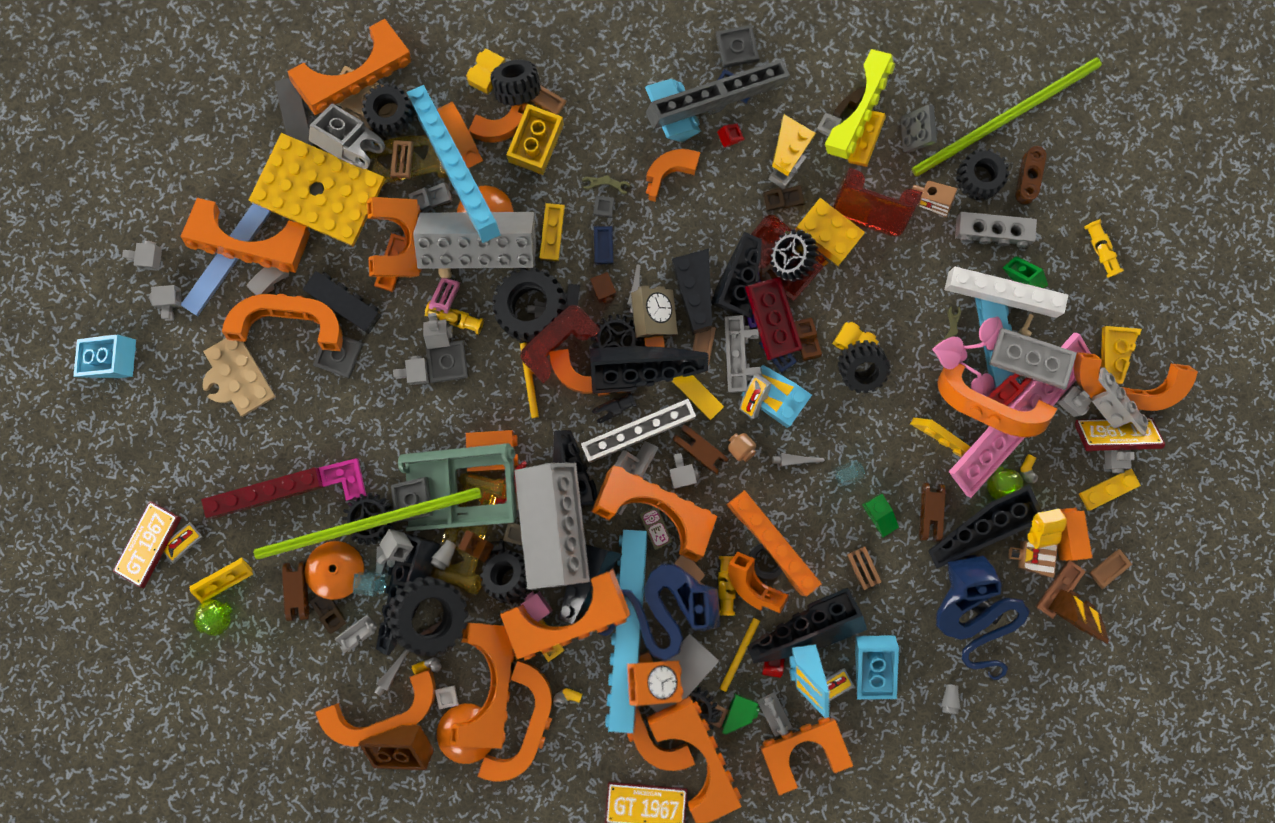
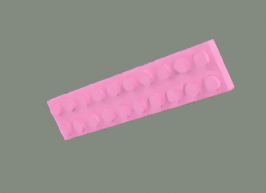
M1073 333L1061 346V348L1074 352L1091 354L1078 333ZM1074 365L1065 390L1032 380L1008 407L1018 411H1031L1035 408L1038 400L1054 406L1076 381ZM989 426L952 467L949 473L965 495L972 498L1025 437L1009 435Z

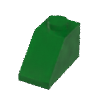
M1015 256L1002 267L1015 282L1043 289L1048 286L1043 269L1018 256Z
M878 494L862 504L882 537L899 528L894 512L883 494Z
M734 693L721 732L728 734L752 723L753 718H757L760 710L757 707L758 703Z

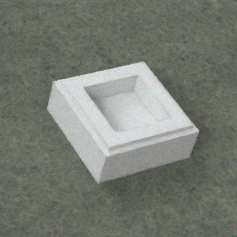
M455 685L435 690L439 710L459 705Z

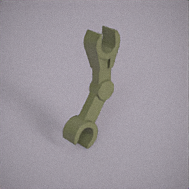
M607 175L601 178L584 177L582 179V182L589 181L591 183L589 186H584V190H591L605 184L618 189L621 194L626 195L627 191L622 190L621 187L626 185L630 188V184L627 181L619 182Z
M952 306L948 309L950 329L942 340L935 343L934 347L958 333L957 323L961 315L960 307L957 308V315L952 314Z

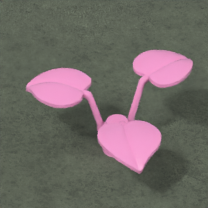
M998 316L985 320L979 329V338L982 341L980 344L964 346L963 341L959 337H950L932 349L946 369H953L960 363L966 366V369L976 374L978 378L972 381L971 389L986 397L995 389L993 377L988 373L981 375L980 372L966 365L963 361L967 358L966 349L986 346L987 350H993L999 330L1003 328L1002 322Z

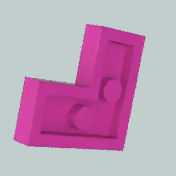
M357 458L319 467L323 487L342 483L346 501L353 500L354 497L360 498V494L367 496Z

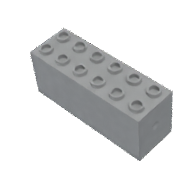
M467 212L420 213L413 233L417 268H533L536 252L534 212H491L497 222L501 235L482 243Z
M548 463L514 470L527 589L590 582L576 463Z

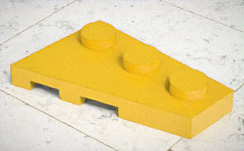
M784 114L772 167L788 176L813 139L815 132Z
M1102 327L1101 368L1105 367L1109 373L1113 374L1118 385L1124 382L1130 365L1131 354L1136 347L1135 342L1142 329Z
M913 418L910 423L912 426L938 440L941 445L953 449L952 452L960 457L970 449L968 444L933 420Z

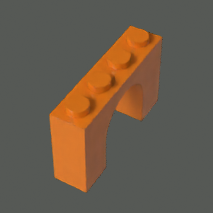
M371 197L367 200L368 219L393 221L402 228L405 234V246L397 256L373 255L369 257V277L411 278L417 277L421 273V269L417 268L413 236L420 214V206L417 203V199Z
M823 717L818 720V724L813 726L811 724L803 725L800 727V731L795 733L788 731L787 734L781 735L782 738L774 740V738L763 741L764 745L760 746L779 795L798 788L789 766V757L793 748L801 742L812 741L820 744L834 773L853 766L836 720L833 718Z

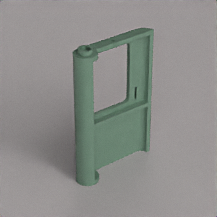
M509 443L401 454L398 458V467L402 473H406V481L427 477L431 500L458 493L457 470L461 468L504 465L506 476V503L459 507L456 504L432 511L433 516L408 521L406 531L515 522L517 512L513 462L515 458L514 448Z

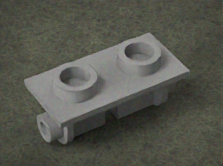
M366 615L337 636L335 640L341 645L340 648L344 653L350 652L360 644V639L364 641L374 634L378 625Z
M775 692L757 700L774 736L787 734L792 726Z

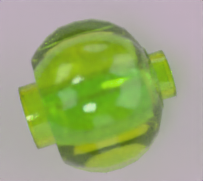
M1003 466L998 467L987 481L988 493L994 499L1024 487L1022 476L1013 469H1004Z
M208 599L197 607L195 612L196 619L193 622L200 633L205 632L210 636H217L228 629L231 622L230 613L233 611L227 602L223 604L216 599Z

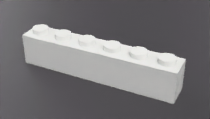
M953 267L948 272L944 289L1055 318L1065 313L1068 294L959 267Z
M686 399L581 443L588 462L591 463L695 419L696 415L689 399Z

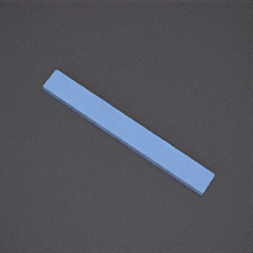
M252 204L230 237L240 241L251 242L272 211ZM217 253L181 303V306L199 316L236 264L238 258L229 259Z

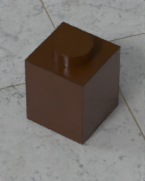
M608 272L590 279L599 303H610L617 296Z

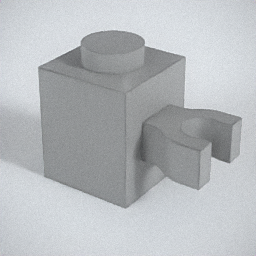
M144 241V243H136L135 251L123 250L122 257L127 258L128 261H134L133 265L139 269L159 271L162 248L157 246L155 242Z
M175 285L151 287L149 299L152 306L162 309L161 319L174 321L173 308L182 307L181 289Z
M436 313L428 314L429 321L423 322V337L427 349L450 346V338H453L452 327H448L446 320H438Z
M412 356L410 360H405L406 369L393 370L394 378H407L409 385L429 383L428 363L422 356Z
M1072 386L1057 403L1073 417L1087 413L1092 400L1085 391L1081 392L1076 386Z
M1131 450L1104 451L1105 470H1112V473H1124L1125 469H1131V460H1134V452H1131Z
M674 454L676 468L669 469L673 489L696 484V479H699L697 468H693L692 464L684 466L682 454Z
M389 529L379 544L384 553L377 561L381 566L387 561L389 567H393L395 561L404 562L413 549V545L406 534Z

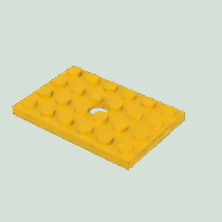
M281 133L249 201L354 247L368 218L367 200L371 197H378L386 179L384 176L351 165L328 152ZM316 182L322 183L324 186L323 193L316 196L310 193L311 185Z

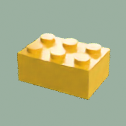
M527 104L506 154L508 162L544 175L564 126L563 117Z
M819 198L796 227V230H803L805 233L811 234L812 238L817 241L815 245H818V251L837 266L842 263L865 233L821 198Z

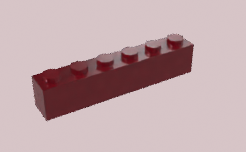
M314 467L204 498L201 501L205 518L214 519L324 487L319 468Z

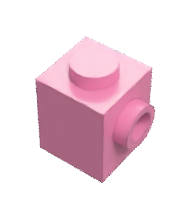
M532 591L526 598H523L525 602L522 604L537 621L553 611L540 591L536 594Z

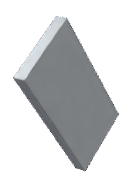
M1001 328L989 365L1065 390L1077 352Z
M691 634L684 639L680 653L667 660H679L682 669L680 676L683 688L682 700L691 694L719 662ZM677 702L651 704L649 706L655 712H659Z

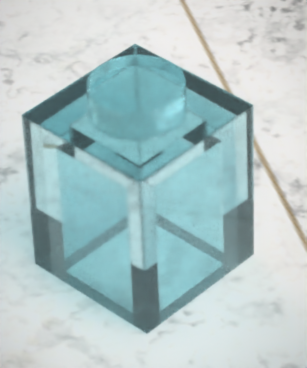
M857 460L832 469L839 487L864 478V468Z
M368 571L354 574V594L377 596L384 593L386 587L385 574Z

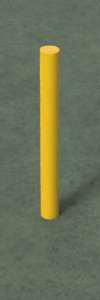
M520 343L531 418H539L527 343Z
M753 618L719 689L727 692L747 650V646L750 644L760 623L759 620Z

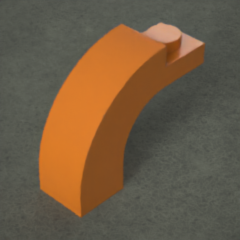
M450 102L438 108L437 111L467 168L482 162L483 159L454 103Z
M528 103L512 106L510 112L498 120H489L475 115L468 131L472 138L483 142L495 143L507 140L515 135L523 116L522 113H524Z
M676 149L658 157L650 166L646 175V181L652 182L648 183L646 194H649L648 200L656 202L661 182L668 174L684 172L695 175L700 152L689 149Z
M737 552L728 565L729 579L735 591L748 604L762 611L763 607L780 613L787 603L789 595L773 589L760 581L754 570L755 559Z

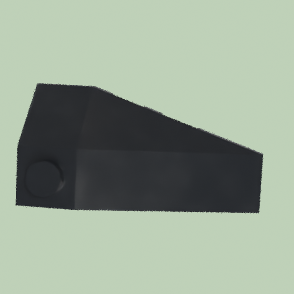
M747 232L743 233L716 287L711 300L712 305L752 318L753 311L745 287L759 282L760 275H758V269L761 260L762 239Z
M571 430L554 431L553 463H576L581 508L594 506L598 497L596 485L593 479H589L586 471L588 467L586 463H582L579 456L580 449Z

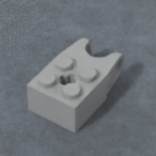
M333 103L310 124V142L340 160L359 168L366 169L370 166V159L364 151L382 153L385 149L383 140L364 126L363 121Z

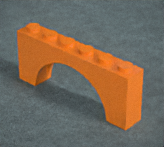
M386 19L369 27L371 39L374 42L373 50L367 61L356 70L342 75H324L313 71L305 63H302L287 71L291 83L314 115L322 113L331 103L335 105L343 102L347 97L359 93L367 86L374 85L378 80L390 76L394 71L406 67L411 62L410 51Z
M201 198L196 199L181 234V238L188 248L193 250L201 249L210 254H222L229 259L238 258L246 263L254 262L266 268L274 267L283 272L290 271L296 273L310 236L308 227L289 220L281 232L269 239L257 242L240 241L228 236L219 228L218 218L220 210L216 202Z
M613 465L606 474L592 512L610 520L617 510L626 504L644 503L654 506L664 512L676 526L680 536L679 554L694 562L703 558L717 516L707 509L696 506L691 501L679 498L673 492L661 489L657 484L649 483L643 480L642 477L628 473L624 468Z
M746 491L741 492L726 504L737 519L766 548L783 570L788 581L800 595L807 597L821 585V582Z
M614 570L591 579L593 586L591 605L587 613L573 624L560 627L542 624L527 612L523 604L501 613L500 616L516 658L524 657L525 660L535 657L536 652L542 650V653L553 650L554 645L560 644L562 647L570 644L573 638L578 637L581 640L590 636L589 632L594 630L599 633L607 630V625L615 623V626L627 622L626 618L631 614Z
M468 623L466 629H463L462 642L476 647L484 655L490 669L491 685L486 702L476 715L467 721L452 723L450 744L456 747L502 749V744L505 742L504 724L508 718L506 706L510 699L508 688L512 678L510 669L511 663L514 660L513 647L505 626Z
M691 697L682 700V702H677L648 716L647 720L657 742L666 739L683 740L694 745L704 755L707 763L705 783L700 792L687 803L696 823H710L742 807L739 799L742 797L738 788H733L731 782L734 780L730 771H725L723 765L726 764L721 753H716L715 748L718 745L714 737H709L707 733L710 728L706 720H701L699 716L702 711L697 701L693 703Z

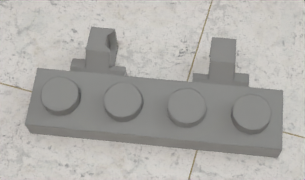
M744 315L725 317L728 392H745L748 387V381H751L755 374L762 376V368H750V364H747L746 344H749V339H760L758 329L750 330V326H745Z

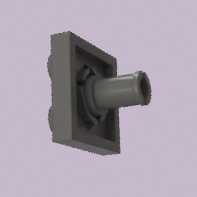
M928 104L900 117L903 153H911L937 142L938 132L936 131L938 128L935 126L933 105Z

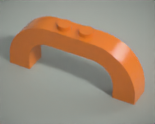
M260 294L248 297L231 309L222 328V333L227 340L246 342L250 327L260 318L271 316L310 320L320 325L317 342L322 350L341 352L343 342L342 329L333 311L324 303L304 296L292 297L285 294Z
M663 336L644 338V345L665 347ZM569 350L550 351L552 368L561 383L575 392L592 394L591 376L580 375L572 368ZM598 393V396L609 395V393Z
M1077 352L1074 361V376L1079 387L1089 394L1092 399L1093 396L1106 391L1098 381L1102 359L1096 354ZM1171 363L1165 381L1157 388L1151 390L1124 388L1128 398L1135 402L1138 410H1163L1177 404L1189 393L1194 385L1198 371L1188 365Z
M959 363L953 369L943 367L938 378V389L944 400L959 412L1001 432L1018 437L1037 436L1046 430L1056 413L1057 408L1038 400L1035 408L1031 411L1012 409L970 389L962 380V374L966 366Z
M649 651L639 655V663L653 662ZM636 706L634 733H627L630 742L634 741L641 756L651 765L667 771L683 770L695 765L687 743L672 749L657 746L652 741L640 710Z
M522 660L517 661L511 680L527 686L532 691L535 698V708L521 750L515 756L508 759H500L487 754L484 757L478 777L489 781H506L522 774L532 763L538 748H543L546 739L543 737L545 729L549 730L552 718H549L552 708L550 684L545 675L536 666Z
M429 669L410 677L414 689V702L410 709L404 713L366 727H355L345 720L340 705L337 703L315 712L319 724L332 740L352 747L359 746L358 744L361 740L401 725H416L429 713L435 700L436 683L432 670Z

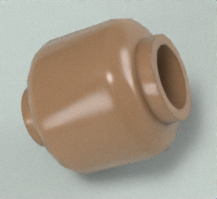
M736 433L729 439L728 451L737 461L744 460L746 462L756 454V443L746 433L740 435Z

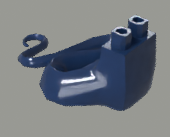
M972 555L964 560L948 562L951 587L937 610L936 626L944 635L959 640L971 638L987 628L1002 613L1008 610H1016L1018 612L1017 617L1011 623L972 640L962 649V661L967 668L975 670L999 666L1002 668V672L998 676H992L990 671H988L990 678L999 680L1007 673L1008 667L1005 663L998 660L972 662L969 660V653L982 644L1016 631L1025 624L1030 611L1023 600L1005 597L994 602L979 615L967 622L961 623L959 618L965 612L987 599L1001 594V581L994 567L984 556L977 557Z
M661 564L650 573L644 587L647 604L671 639L670 646L665 650L659 648L654 642L646 615L639 600L631 590L621 589L623 596L628 597L634 606L646 647L652 656L663 661L678 655L683 643V636L679 625L667 611L660 598V592L663 588H667L672 592L680 609L694 630L707 631L721 627L718 589L700 584L675 564ZM615 623L610 624L607 630L598 634L603 636L609 635L613 632Z

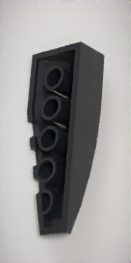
M626 346L591 348L592 394L637 390V387L647 385V387L653 386L659 381L665 380L669 382L675 377H688L707 372L709 355L706 352L668 347Z
M1026 485L993 500L928 550L936 569L948 564V562L958 560L1031 527L1034 516L1042 512L1031 486Z
M409 533L405 534L413 545V549L404 562L395 561L393 567L388 569V575H391L389 586L385 588V593L388 594L386 605H383L382 608L384 622L380 623L376 650L389 656L398 644L397 640L392 637L390 633L392 630L388 627L387 623L390 620L387 612L388 609L392 608L390 601L392 598L395 599L397 597L396 591L399 588H405V583L409 581L414 582L416 578L420 577L423 579L430 577L434 566L431 564L433 560L431 557L438 551L440 546L439 543ZM419 604L415 607V609H414V611H413L412 619H413V617H414V615H415V612H416V610H417Z
M845 588L807 605V610L801 613L797 612L792 616L791 620L776 626L777 629L770 634H764L748 645L747 649L753 663L788 658L792 656V648L816 644L817 649H820L867 630L864 617L850 590Z

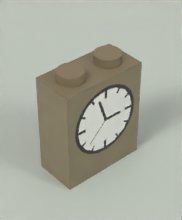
M640 286L638 290L631 293L636 338L656 336L669 338L678 334L672 289H665L664 286L655 287L654 289H650L649 286Z

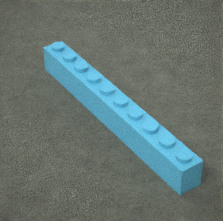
M422 85L406 92L415 114L482 243L500 236L497 222L426 88Z
M623 530V535H619V546L622 547V556L620 560H617V565L621 566L620 574H617L616 578L620 588L631 590L643 608L648 533L647 531ZM624 597L631 615L626 618L627 622L616 626V633H612L611 644L615 645L614 653L610 655V665H613V674L609 673L608 685L612 686L611 694L607 696V706H610V715L606 714L605 727H609L608 731L634 733L636 706L629 705L627 664L639 663L641 628L633 604L628 597Z

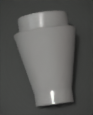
M446 540L442 547L431 557L433 559L431 564L444 571L446 567H449L457 545Z
M946 685L941 704L943 713L958 715L959 710H961L958 686Z

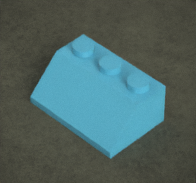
M674 79L661 81L645 87L651 102L685 91L683 84ZM696 116L662 126L668 139L684 142L701 132L699 128L700 122Z

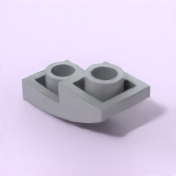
M264 267L250 280L247 287L255 295L268 294L275 289L274 284L288 276L289 272H283L274 267Z

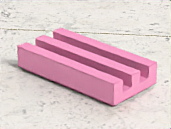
M441 278L429 303V309L436 308V311L444 310V313L448 314L459 290L460 282ZM445 283H448L440 302L436 303ZM452 285H454L446 304L443 305L450 292Z

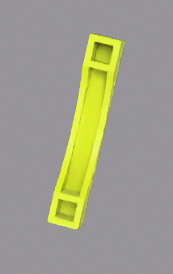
M873 49L870 50L864 63L867 83L863 99L849 118L832 128L825 143L827 154L848 160L851 153L855 152L856 142L864 133V125L866 121L870 120L874 105L876 106L879 102V94L881 90L885 89L889 74H892L894 71L895 63H893L892 54Z

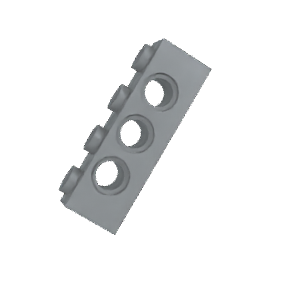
M960 212L956 217L955 238L961 239V242L978 240L981 244L998 242L1000 246L1017 244L1019 248H1027L1036 240L1037 219ZM973 225L978 226L980 232H976L973 229ZM992 227H995L999 234H995L992 231ZM1011 229L1017 232V236L1011 233Z

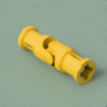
M1099 219L1084 226V228L1088 230L1092 238L1093 248L1099 255V261L1104 265L1108 273L1106 276L1109 278L1124 270L1118 264L1117 254L1111 251L1113 246L1108 235L1104 233L1101 226L1102 221ZM1101 241H1107L1106 244H1101L1097 247V244Z
M430 301L428 302L425 309L426 317L430 313H436L438 319L449 321L448 323L460 329L466 328L475 331V334H480L484 324L483 318L477 319L469 316V313L451 308L448 314L444 313V310L437 312L436 308L429 309Z
M719 556L718 595L720 599V615L735 616L734 599H736V591L728 575V565L734 556Z

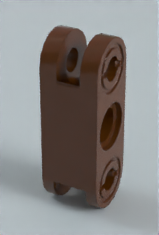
M1040 146L1031 147L1022 158L1015 198L1020 204L1027 205L1039 195L1046 162V151ZM1027 173H1031L1034 179L1030 178Z
M683 424L680 430L693 441L689 445L677 435L672 440L706 468L718 475L719 470L713 464L717 459L725 463L729 459L696 432Z
M924 482L921 495L919 538L922 541H927L930 524H933V541L940 542L943 537L945 485L939 484L936 492H930L929 483Z
M305 561L299 562L295 572H292L289 562L283 563L284 612L288 622L295 620V608H298L300 620L309 619Z

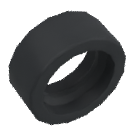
M760 543L751 550L749 557L755 559V573L757 577L763 579H774L783 570L779 565L771 572H763L757 567V554L766 549Z

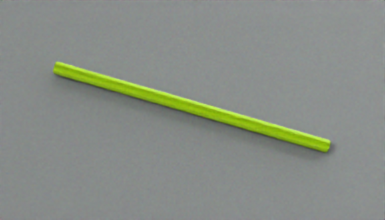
M1094 58L912 168L913 174L916 177L920 176L1095 71L1102 65V62L1099 58Z
M476 487L257 548L254 550L255 559L266 558L482 497L481 490Z

